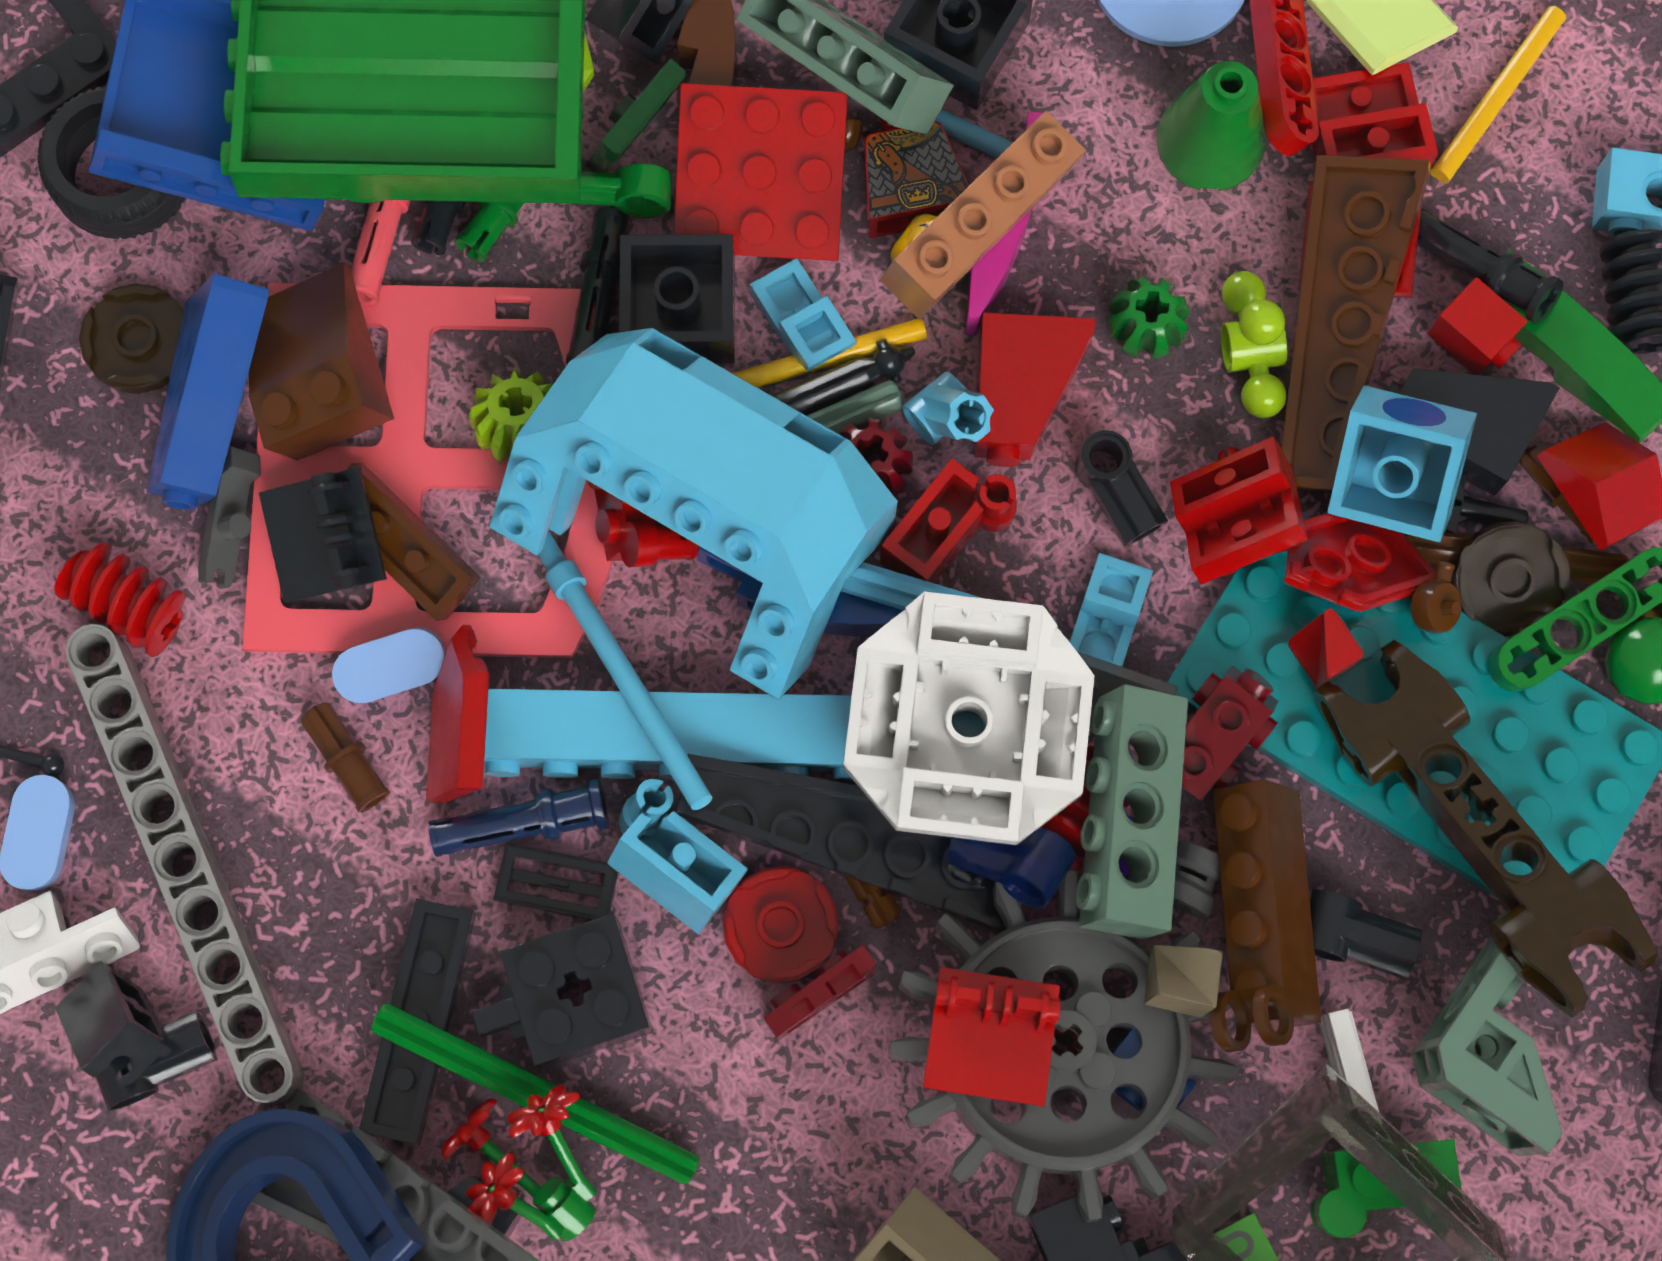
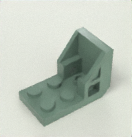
M1490 936L1412 1052L1418 1083L1425 1091L1518 1157L1550 1154L1563 1132L1535 1041L1493 1010L1495 1006L1502 1010L1509 1004L1519 990L1522 980L1516 976L1517 972L1496 946L1492 936Z

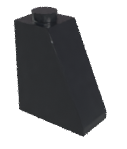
M1413 368L1402 385L1392 380L1386 391L1477 413L1462 474L1467 475L1466 481L1495 496L1509 481L1560 387L1543 381Z

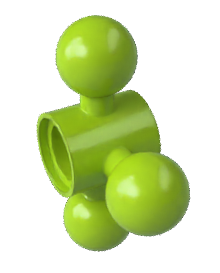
M1239 271L1226 279L1221 291L1224 305L1229 311L1237 314L1239 321L1225 322L1221 326V348L1224 365L1228 373L1249 370L1250 378L1244 384L1241 392L1242 404L1251 415L1258 418H1269L1279 413L1286 401V389L1283 383L1276 376L1269 374L1268 369L1270 367L1284 366L1287 361V340L1284 328L1285 316L1277 304L1265 300L1266 288L1258 275L1249 271Z

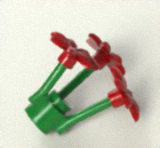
M558 1085L551 1089L544 1096V1099L539 1094H531L527 1099L528 1107L517 1109L507 1117L509 1123L513 1124L508 1133L511 1138L522 1134L528 1129L531 1130L533 1136H547L570 1180L562 1181L559 1177H554L542 1186L514 1162L515 1155L513 1153L505 1154L489 1140L491 1134L480 1125L490 1115L489 1111L496 1104L497 1100L489 1098L478 1107L472 1109L468 1115L467 1123L457 1126L454 1134L444 1142L441 1148V1156H443L445 1161L452 1156L461 1144H467L475 1153L480 1149L497 1164L495 1166L489 1161L484 1163L481 1171L484 1184H474L466 1190V1197L473 1201L469 1206L471 1211L491 1225L497 1208L502 1211L511 1209L540 1227L553 1241L558 1238L561 1241H569L582 1233L595 1215L596 1206L589 1199L595 1195L597 1189L583 1176L559 1130L562 1126L561 1121L567 1119L570 1115L565 1108L580 1098L579 1093L575 1091L566 1092V1088L563 1085ZM518 1183L533 1197V1204L537 1209L518 1198L517 1191L512 1186Z

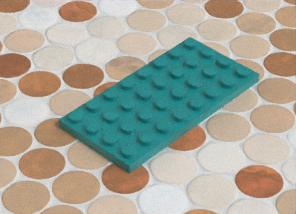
M1288 550L1265 557L1236 571L1167 682L1178 686L1176 696L1188 698V708L1195 712L1199 705L1192 700V697L1212 672L1222 678L1232 665L1242 673L1246 668L1255 671L1271 684L1274 689L1271 696L1278 700L1276 708L1271 715L1278 724L1257 751L1496 898L1498 897L1487 887L1396 773L1371 787L1357 776L1341 756L1336 741L1315 704V689L1317 688L1288 646L1291 637L1329 608L1336 610L1363 650L1364 656L1352 669L1334 679L1331 683L1338 685L1348 696L1359 703L1375 705L1389 700L1396 692L1386 677L1385 670L1380 663L1383 654L1380 648L1392 640L1399 642L1425 663L1439 671L1462 699L1470 715V724L1454 734L1453 738L1472 757L1567 873H1570L1590 859L1598 861L1605 867L1662 768L1661 730L1561 670H1558L1539 684L1521 692H1509L1500 688L1490 675L1489 659L1492 652L1501 643L1508 640V638L1477 619L1473 621L1462 610L1458 622L1450 631L1431 634L1419 629L1415 625L1411 616L1412 596L1362 612L1347 609L1284 583ZM1528 651L1518 657L1513 656L1514 660L1507 666L1513 675L1518 672L1524 673L1523 669L1525 666L1539 657ZM1436 771L1429 775L1433 781L1441 784L1451 783L1456 780L1451 773L1445 771ZM1469 815V822H1470V823L1475 822V821L1472 819V817ZM1489 821L1485 822L1487 826L1491 824ZM1509 861L1503 864V867L1509 873L1515 875H1526L1532 872V869L1521 861Z

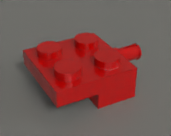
M1409 62L1392 65L1373 76L1366 69L1313 78L1319 125V136L1312 143L1315 160L1317 155L1429 160L1430 166L1433 165L1439 153L1427 104H1419Z
M1274 436L1241 451L1236 447H1226L1228 456L1222 449L1218 453V461L1170 481L1175 517L1185 531L1191 569L1201 584L1223 575H1229L1239 568L1275 553L1286 551L1292 546L1308 540L1293 469Z

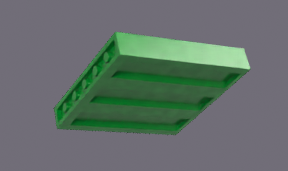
M231 0L233 21L239 23L238 38H229L228 66L230 72L235 73L234 89H226L224 95L225 120L227 124H232L231 141H222L220 160L223 176L231 177L238 197L580 204L586 0Z

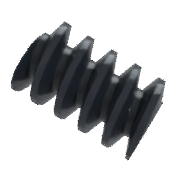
M1648 229L1624 232L1603 243L1599 250L1601 261L1606 263L1602 269L1603 281L1608 284L1604 291L1606 303L1611 305L1606 312L1608 323L1614 326L1610 332L1634 354L1662 351V269H1658V266L1662 265V248H1656V244L1662 242L1661 230Z

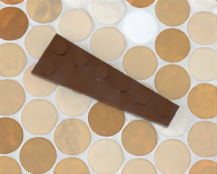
M1317 155L1282 441V451L1292 466L1297 490L1332 493L1350 411L1363 386H1368L1429 179L1431 167L1429 160Z

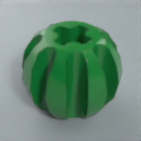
M1146 276L1129 281L1128 291L1119 289L1115 292L1108 305L1109 312L1113 315L1107 320V325L1112 340H1126L1122 347V352L1136 358L1138 350L1143 349L1148 352L1150 359L1153 360L1169 354V345L1174 347L1181 345L1189 331L1188 324L1184 320L1190 316V311L1185 296L1175 297L1171 295L1175 289V284L1161 278L1159 285H1152L1148 282ZM1145 313L1151 314L1152 323L1145 321Z

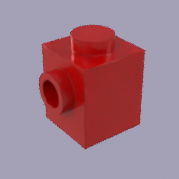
M1476 277L1439 315L1427 334L1472 374L1480 375L1491 363L1496 368L1501 369L1523 344L1515 337L1528 321Z

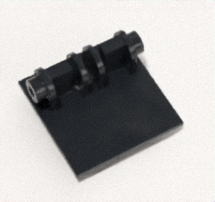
M361 467L337 473H322L311 476L310 480L259 492L284 603L387 579Z

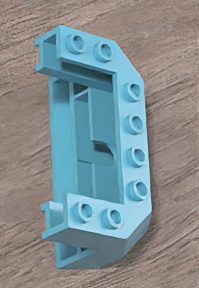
M649 328L606 334L568 363L515 438L489 528L531 553L538 555L543 550L549 529L558 535H562L570 528L586 480L740 569L763 584L730 671L773 697L780 699L810 667L844 581L894 530L898 501L850 440L657 330Z

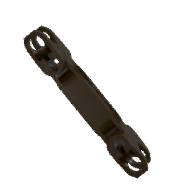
M1392 640L1380 648L1383 653L1380 663L1385 670L1386 677L1396 691L1389 700L1375 705L1359 703L1348 696L1338 685H1333L1329 681L1315 689V704L1329 727L1341 756L1365 784L1373 787L1388 776L1396 773L1487 887L1507 908L1509 912L1490 924L1489 930L1500 952L1524 981L1536 988L1560 1010L1572 1018L1586 1009L1585 1003L1589 999L1583 988L1582 981L1573 970L1568 958L1574 949L1588 944L1605 946L1617 954L1628 966L1634 967L1639 972L1655 963L1658 950L1637 915L1628 893L1611 873L1594 859L1588 860L1570 873H1567L1472 757L1453 738L1454 734L1470 724V715L1462 699L1439 671L1425 663L1399 642ZM1436 771H1445L1451 773L1456 780L1451 783L1441 784L1433 781L1429 775ZM1469 815L1472 817V819H1473L1475 822H1473V823H1470V822H1469ZM1489 821L1491 824L1487 826L1485 822ZM1509 861H1521L1526 863L1532 869V872L1526 875H1515L1509 873L1503 867V864Z

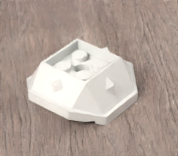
M924 591L906 606L904 611L881 627L857 649L843 768L896 831L1017 845L1081 797L1083 793L1095 676L1075 648L1058 629V625L1043 605ZM960 712H973L982 719L985 730L978 736L964 737L955 731L952 725L953 717Z

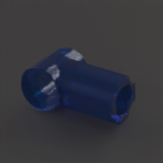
M1038 828L1017 845L952 837L947 852L950 865L1001 883L1007 893L1018 902L1036 909L1045 908L1049 904L1076 860V853L1067 840L1043 828Z

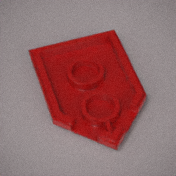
M1326 513L1304 520L1308 540L1288 549L1284 583L1347 609L1362 612L1412 596L1421 583L1433 580L1435 571L1403 533Z
M462 625L450 639L433 690L426 801L435 804L446 803L483 787L489 672L483 658H475L472 649L476 647L477 639L471 625Z

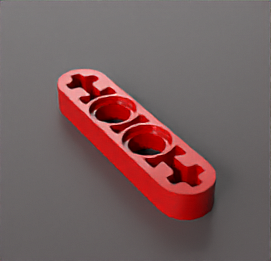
M1249 0L1265 134L1277 151L1291 157L1311 145L1319 136L1303 0Z

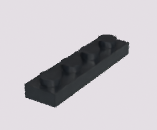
M416 898L390 1005L448 1032L476 913L473 910ZM382 1037L359 1128L370 1135L420 1145L439 1065Z

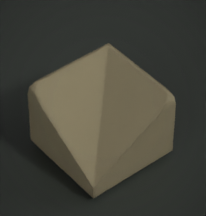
M1153 945L1150 952L1144 1005L1199 1018L1215 1009L1217 1006L1222 951L1210 948Z

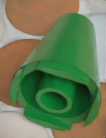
M1223 61L1210 67L1167 107L1161 117L1157 134L1160 159L1169 173L1187 187L1198 190L1201 188L1218 189V191L1232 189L1248 180L1262 160L1266 146V134L1263 126L1258 82L1253 72L1241 63Z

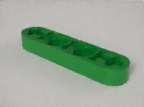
M1653 547L1636 555L1501 643L1492 652L1489 659V672L1493 681L1500 688L1509 692H1521L1533 687L1662 602V577H1660L1658 582L1643 588L1639 592H1636L1631 583L1646 575L1651 568L1659 566L1662 569V548ZM1601 590H1610L1620 598L1622 613L1617 620L1608 619L1598 611L1596 598ZM1557 619L1570 622L1576 629L1577 642L1571 650L1560 648L1553 642L1551 626ZM1537 646L1543 656L1526 665L1523 669L1524 673L1518 672L1513 675L1507 666L1514 660L1513 656L1518 657Z

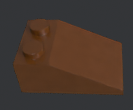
M344 263L268 297L249 368V398L263 447L295 460L307 457L394 419L350 267Z

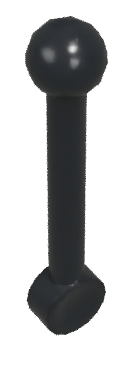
M0 745V757L40 767L48 776H57L64 769V761L57 754H49L43 757Z

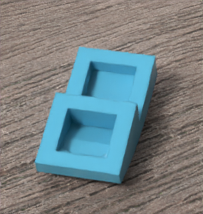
M797 258L750 283L749 293L787 348L807 371L816 368L856 345L857 341L829 297H821Z
M1099 553L1070 640L1071 645L1076 651L1121 667L1123 666L1153 570Z

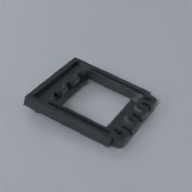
M48 0L70 28L72 35L0 84V158L44 128L46 123L51 121L50 117L52 114L54 115L58 108H62L63 103L69 102L70 98L73 96L76 98L81 92L85 93L89 89L95 90L96 87H102L107 84L116 41L83 0Z

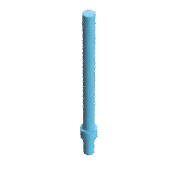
M548 531L543 550L538 554L548 572L546 575L547 583L557 599L566 601L691 809L699 810L711 802L712 795L586 592L585 586L587 581L577 564L566 559L555 539Z

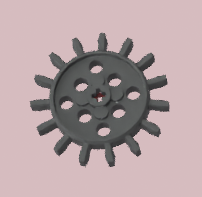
M1065 870L1056 891L1057 917L1027 921L1021 909L1018 893L1008 878L997 881L993 887L994 906L1002 918L1005 931L995 935L982 945L970 935L961 922L947 913L937 921L935 926L943 943L963 959L965 964L960 970L989 975L1001 973L1009 978L1043 983L1045 974L1059 971L1071 979L1074 987L1073 996L1070 999L1061 1001L1058 1023H1055L1054 1036L1060 1038L1067 1033L1074 1039V1042L1070 1046L1071 1052L1066 1051L1061 1056H1058L1052 1050L1045 1107L1021 1104L1022 1116L1020 1120L1013 1124H1004L993 1116L990 1109L991 1099L943 1092L933 1098L919 1101L906 1114L904 1119L909 1129L929 1126L941 1116L955 1112L965 1127L974 1135L972 1144L956 1157L948 1179L957 1186L977 1172L982 1160L991 1151L1005 1160L1019 1165L1020 1174L1018 1182L1011 1195L1012 1215L1024 1219L1036 1203L1038 1184L1042 1172L1073 1174L1077 1189V1206L1084 1223L1098 1221L1102 1218L1103 1197L1097 1180L1098 1169L1124 1160L1133 1172L1139 1187L1152 1199L1159 1197L1169 1190L1163 1172L1150 1158L1144 1145L1163 1127H1166L1189 1145L1203 1150L1209 1148L1217 1135L1203 1121L1183 1111L1178 1106L1188 1078L1213 1085L1228 1084L1237 1079L1239 1066L1222 1059L1201 1058L1191 1055L1189 1023L1210 1020V1012L1199 1018L1144 1005L1150 952L1131 937L1079 927V908L1076 904V888L1079 882L1078 871ZM1192 931L1175 938L1169 946L1197 947L1201 939ZM1111 969L1121 970L1126 973L1132 982L1131 995L1123 999L1110 996L1102 984L1103 973ZM904 971L898 988L913 999L935 1005L938 982L923 973ZM1227 1004L1225 1012L1231 1008L1229 1004ZM1115 1028H1122L1129 1032L1134 1030L1139 1038L1137 1054L1128 1059L1118 1058L1113 1055L1108 1049L1106 1042L1107 1034L1110 1030ZM907 1036L891 1041L888 1046L889 1059L905 1063L927 1060L930 1038ZM1055 1037L1053 1038V1046L1056 1042ZM1128 1088L1139 1096L1141 1111L1136 1119H1123L1113 1111L1111 1095L1115 1089ZM1068 1090L1079 1098L1082 1112L1078 1120L1066 1122L1054 1115L1050 1104L1054 1092Z

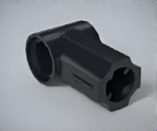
M1107 430L1093 433L1086 439L1075 462L1077 478L1084 487L1091 490L1122 545L1126 547L1136 543L1164 526L1168 519L1134 464L1129 442L1122 435ZM1095 451H1106L1115 458L1117 469L1109 473L1100 472L1092 466L1089 455Z
M1312 890L1310 908L1315 956L1336 962L1350 960L1402 979L1409 977L1420 952L1423 930L1363 910V905L1350 897L1327 890Z
M194 1012L161 1026L172 1051L164 1059L159 1056L133 1083L119 1087L115 1080L119 1070L129 1064L130 1058L127 1056L114 1058L107 1069L95 1076L108 1111L120 1109L150 1097L159 1091V1085L218 1060L215 1051L216 1047L200 1013Z

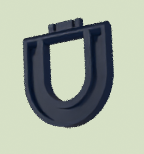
M273 1109L255 1113L232 1124L221 1132L197 1158L181 1186L173 1208L167 1237L166 1261H237V1234L247 1207L264 1187L286 1177L295 1179L306 1189L350 1261H409L425 1245L426 1239L372 1154L352 1131L341 1123L318 1114L290 1109Z

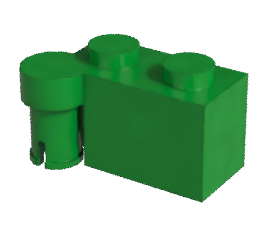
M1454 1139L1321 1153L1325 1185L1329 1191H1326L1313 1202L1310 1216L1313 1224L1327 1235L1337 1238H1348L1356 1235L1363 1229L1367 1220V1211L1463 1201Z

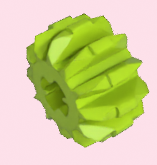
M514 368L510 376L511 378L506 380L492 373L489 382L490 388H476L474 396L475 406L470 407L471 412L469 413L471 427L475 430L476 442L481 447V450L491 449L492 455L498 463L510 456L516 436L553 386V384L544 385L543 377L540 376L538 371L523 379L521 373Z

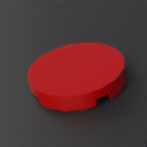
M787 866L764 868L743 879L733 891L734 893L728 900L722 919L725 944L736 964L754 978L774 984L797 982L816 972V969L825 963L832 954L839 931L836 905L826 887L808 873Z

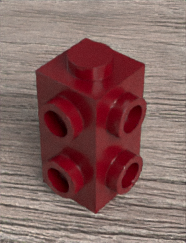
M1232 665L1222 678L1212 672L1192 697V700L1199 707L1186 722L1182 787L1200 801L1211 788L1220 789L1227 787L1242 768L1241 765L1234 761L1247 744L1257 750L1278 724L1271 717L1278 703V700L1271 696L1274 689L1267 680L1255 671L1246 668L1242 673Z

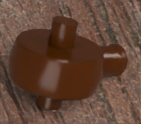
M1436 562L1433 580L1421 583L1416 588L1411 600V616L1415 625L1419 629L1431 634L1450 631L1458 622L1461 613L1460 594L1457 588L1451 584L1455 565L1448 562Z

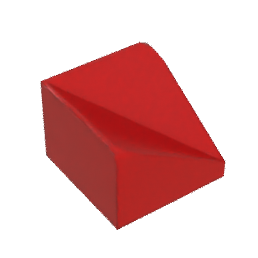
M1332 608L1320 614L1292 636L1288 642L1290 650L1316 688L1346 673L1364 656L1363 650L1336 610H1332Z

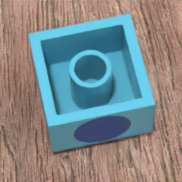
M1364 385L1350 411L1327 513L1440 543L1452 514L1477 413Z

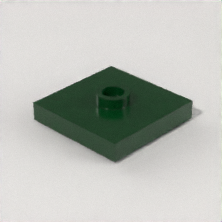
M670 58L637 99L628 93L608 117L615 125L599 143L585 166L592 172L608 173L667 103L686 75L684 73L686 71Z

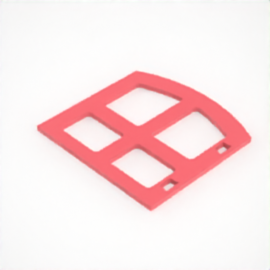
M268 283V297L298 283ZM381 285L379 301L376 305L361 304L367 328H382L388 332L385 388L394 419L382 425V438L375 446H330L299 460L265 449L258 429L256 454L260 455L261 475L254 480L242 647L245 652L341 654L353 646L413 627H423L434 631L443 640L447 650L450 639L462 625H471L477 639L476 647L472 649L474 656L574 657L585 633L566 601L557 599L551 588L542 609L536 613L452 612L447 619L437 621L427 611L418 609L417 601L385 571L387 579L373 582L372 602L366 609H290L284 607L282 602L283 595L259 492L310 480L311 476L322 473L345 471L351 463L361 462L420 519L422 497L429 489L500 490L510 456L498 463L496 458L493 457L491 449L433 448L426 444L431 337L434 332L440 329L548 331L555 335L566 367V356L569 353L581 289ZM496 303L530 304L529 319H497ZM594 304L590 320L589 331L591 330L593 323V317L595 312ZM586 480L574 520L570 526L563 554L567 560L574 561L587 581L585 590L597 608L613 561L606 560L604 543H601L597 537L595 521L598 508L595 491Z

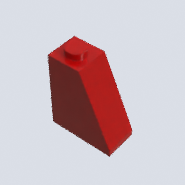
M983 312L979 337L977 393L984 394L994 411L990 416L989 424L991 431L975 442L974 457L987 458L986 462L988 464L998 467H1013L1019 465L1020 460L1031 459L1090 347L1095 331V318Z

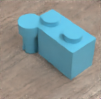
M659 779L645 780L639 785L636 794L627 799L619 814V826L623 835L619 839L607 864L699 935L734 891L748 868L673 811L668 815V810L673 803L671 788L667 786L662 793L659 788L663 781Z

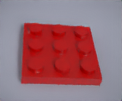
M681 83L674 235L733 234L734 253L738 256L839 261L848 95L844 92Z

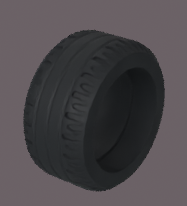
M106 86L104 88L96 87L95 90L89 89L85 93H79V96L76 98L73 96L69 102L63 103V107L58 108L56 113L50 117L51 121L46 123L45 130L42 131V138L39 140V155H37L42 183L62 213L73 224L88 233L108 239H119V237L122 239L136 238L139 234L143 236L148 232L151 233L154 231V228L158 227L159 229L162 227V224L167 223L171 216L174 217L176 212L181 209V203H184L186 198L138 185L125 193L106 197L86 194L76 189L75 173L77 164L86 148L95 141Z

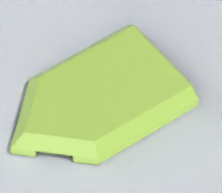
M1306 0L1308 5L1372 76L1449 37L1458 30V26L1434 0Z

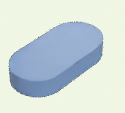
M413 627L353 646L339 655L332 670L333 683L337 691L345 699L355 703H368L416 688L438 677L447 651L446 646L438 634L423 627Z
M36 775L23 781L14 792L0 853V871L10 885L27 892L42 891L54 884L59 878L64 864L75 811V799L70 788L52 776Z

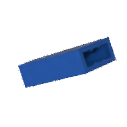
M213 273L185 302L147 487V493L163 496L162 503L169 507L195 510L197 505L203 506L217 494L268 300L269 289Z

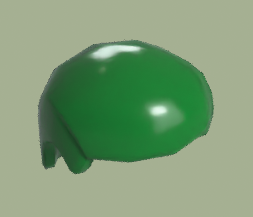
M1648 617L1631 622L1617 631L1609 640L1603 658L1606 678L1620 696L1640 704L1654 705L1662 703V618Z

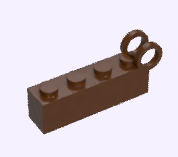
M1263 779L1213 790L1230 991L1218 993L1217 1006L1210 1011V1022L1218 1045L1226 1052L1246 1049L1250 1042L1252 1027L1257 1029L1259 1036L1267 1045L1279 1046L1285 1045L1291 1040L1294 1027L1321 1023L1300 794L1298 790ZM1227 1004L1231 1006L1236 1019V1035L1234 1039L1231 1037L1226 1025L1225 1011Z

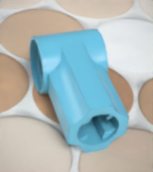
M949 372L941 374L902 406V412L909 424L931 446L935 445L944 436L955 440L966 439L977 442L991 431L989 423L994 409L984 394L966 390L961 382Z

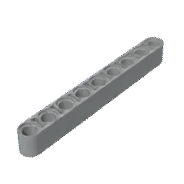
M84 625L74 631L68 639L66 646L68 663L238 1082L246 1096L255 1102L276 1106L287 1104L292 1100L297 1088L302 1089L304 1074L301 1063L131 650L122 639L103 625ZM101 644H110L111 651L106 662L100 666L90 667L89 657L93 649ZM130 694L132 703L127 714L121 718L111 719L109 710L114 699L120 695ZM151 745L153 756L149 765L142 770L132 771L130 761L135 750L141 746ZM172 797L175 805L173 814L165 822L155 824L151 816L153 806L162 798ZM193 849L196 854L194 868L185 876L176 877L172 867L175 857L183 850ZM214 901L218 908L217 920L208 929L198 930L194 923L196 910L203 903ZM236 954L240 961L239 974L230 983L221 985L216 978L217 964L226 955ZM257 1007L263 1019L261 1029L252 1038L243 1039L238 1032V1019L247 1009ZM278 1061L284 1068V1083L276 1092L267 1094L260 1086V1073L267 1064Z

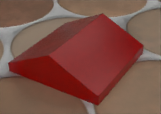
M1607 422L1547 448L1537 455V458L1600 551L1662 519V478L1657 454Z

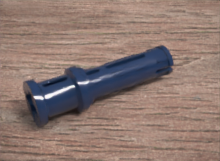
M598 778L589 780L587 787L558 793H554L551 788L541 790V793L536 794L535 800L525 801L524 803L467 813L466 815L430 820L428 827L433 852L436 857H440L457 851L509 842L529 836L533 837L543 834L545 839L550 838L552 841L561 839L563 832L592 826H597L600 831L609 829V818L603 788Z

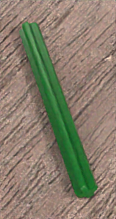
M383 1004L372 1021L371 1030L373 1033L524 1107H528L527 1099L531 1094H539L544 1099V1096L556 1087L390 1004ZM579 1098L576 1102L565 1108L570 1115L567 1119L561 1121L562 1126L683 1185L688 1184L692 1180L700 1161L696 1154L582 1098Z

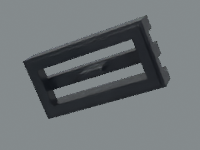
M506 843L493 900L495 902L592 921L611 914L612 902L616 893L615 888L620 873L608 865L607 862ZM517 858L603 875L605 878L603 886L513 868ZM510 881L600 898L599 906L596 908L510 891Z

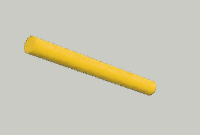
M1549 6L1430 170L1433 177L1444 184L1449 183L1566 20V14L1560 8Z
M917 318L854 337L857 341L855 346L810 371H807L796 357L791 355L736 371L732 374L757 388H761L843 364L856 357L863 358L873 355L878 349L876 342L881 339H886L888 344L901 347L927 339V332L922 318L920 320Z

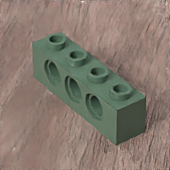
M745 0L736 18L737 21L895 127L928 134L954 86L825 0Z
M1126 684L1098 697L1090 719V728L1092 733L1095 734L1093 759L1088 765L1085 778L1086 788L1090 792L1088 816L1081 830V846L1085 850L1084 871L1076 888V904L1080 909V928L1143 940L1171 931L1188 698ZM1128 743L1132 745L1137 752L1138 764L1131 758L1129 754ZM1124 800L1129 803L1133 810L1134 821H1131L1125 814L1123 808ZM1119 857L1128 866L1129 880L1125 879L1120 872Z

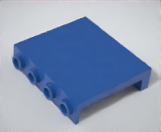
M125 0L88 172L312 231L323 211L325 199L238 197L231 177L223 176L220 160L222 141H231L232 124H227L225 120L224 95L226 89H234L235 73H231L228 66L229 38H238L239 23L233 21L231 0Z

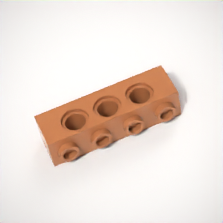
M1045 111L893 260L880 281L920 320L1072 169L1086 152V149L1053 116Z

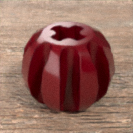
M866 418L865 430H858L852 423L849 424L839 435L850 440L865 460H868L872 453L881 456V460H874L872 462L871 468L889 491L895 495L905 486L904 480L899 475L910 474L913 470V453L901 449L906 445L908 439L897 426L888 432L882 431V419Z

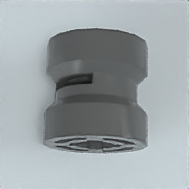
M1179 841L1177 845L1173 907L1190 915L1207 919L1215 904L1212 894L1216 885L1221 883L1219 855L1194 843Z

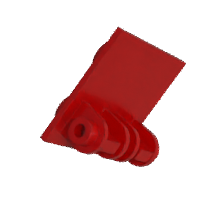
M940 967L923 1088L1045 1107L1055 1023H1058L1061 999H1059L1060 985Z

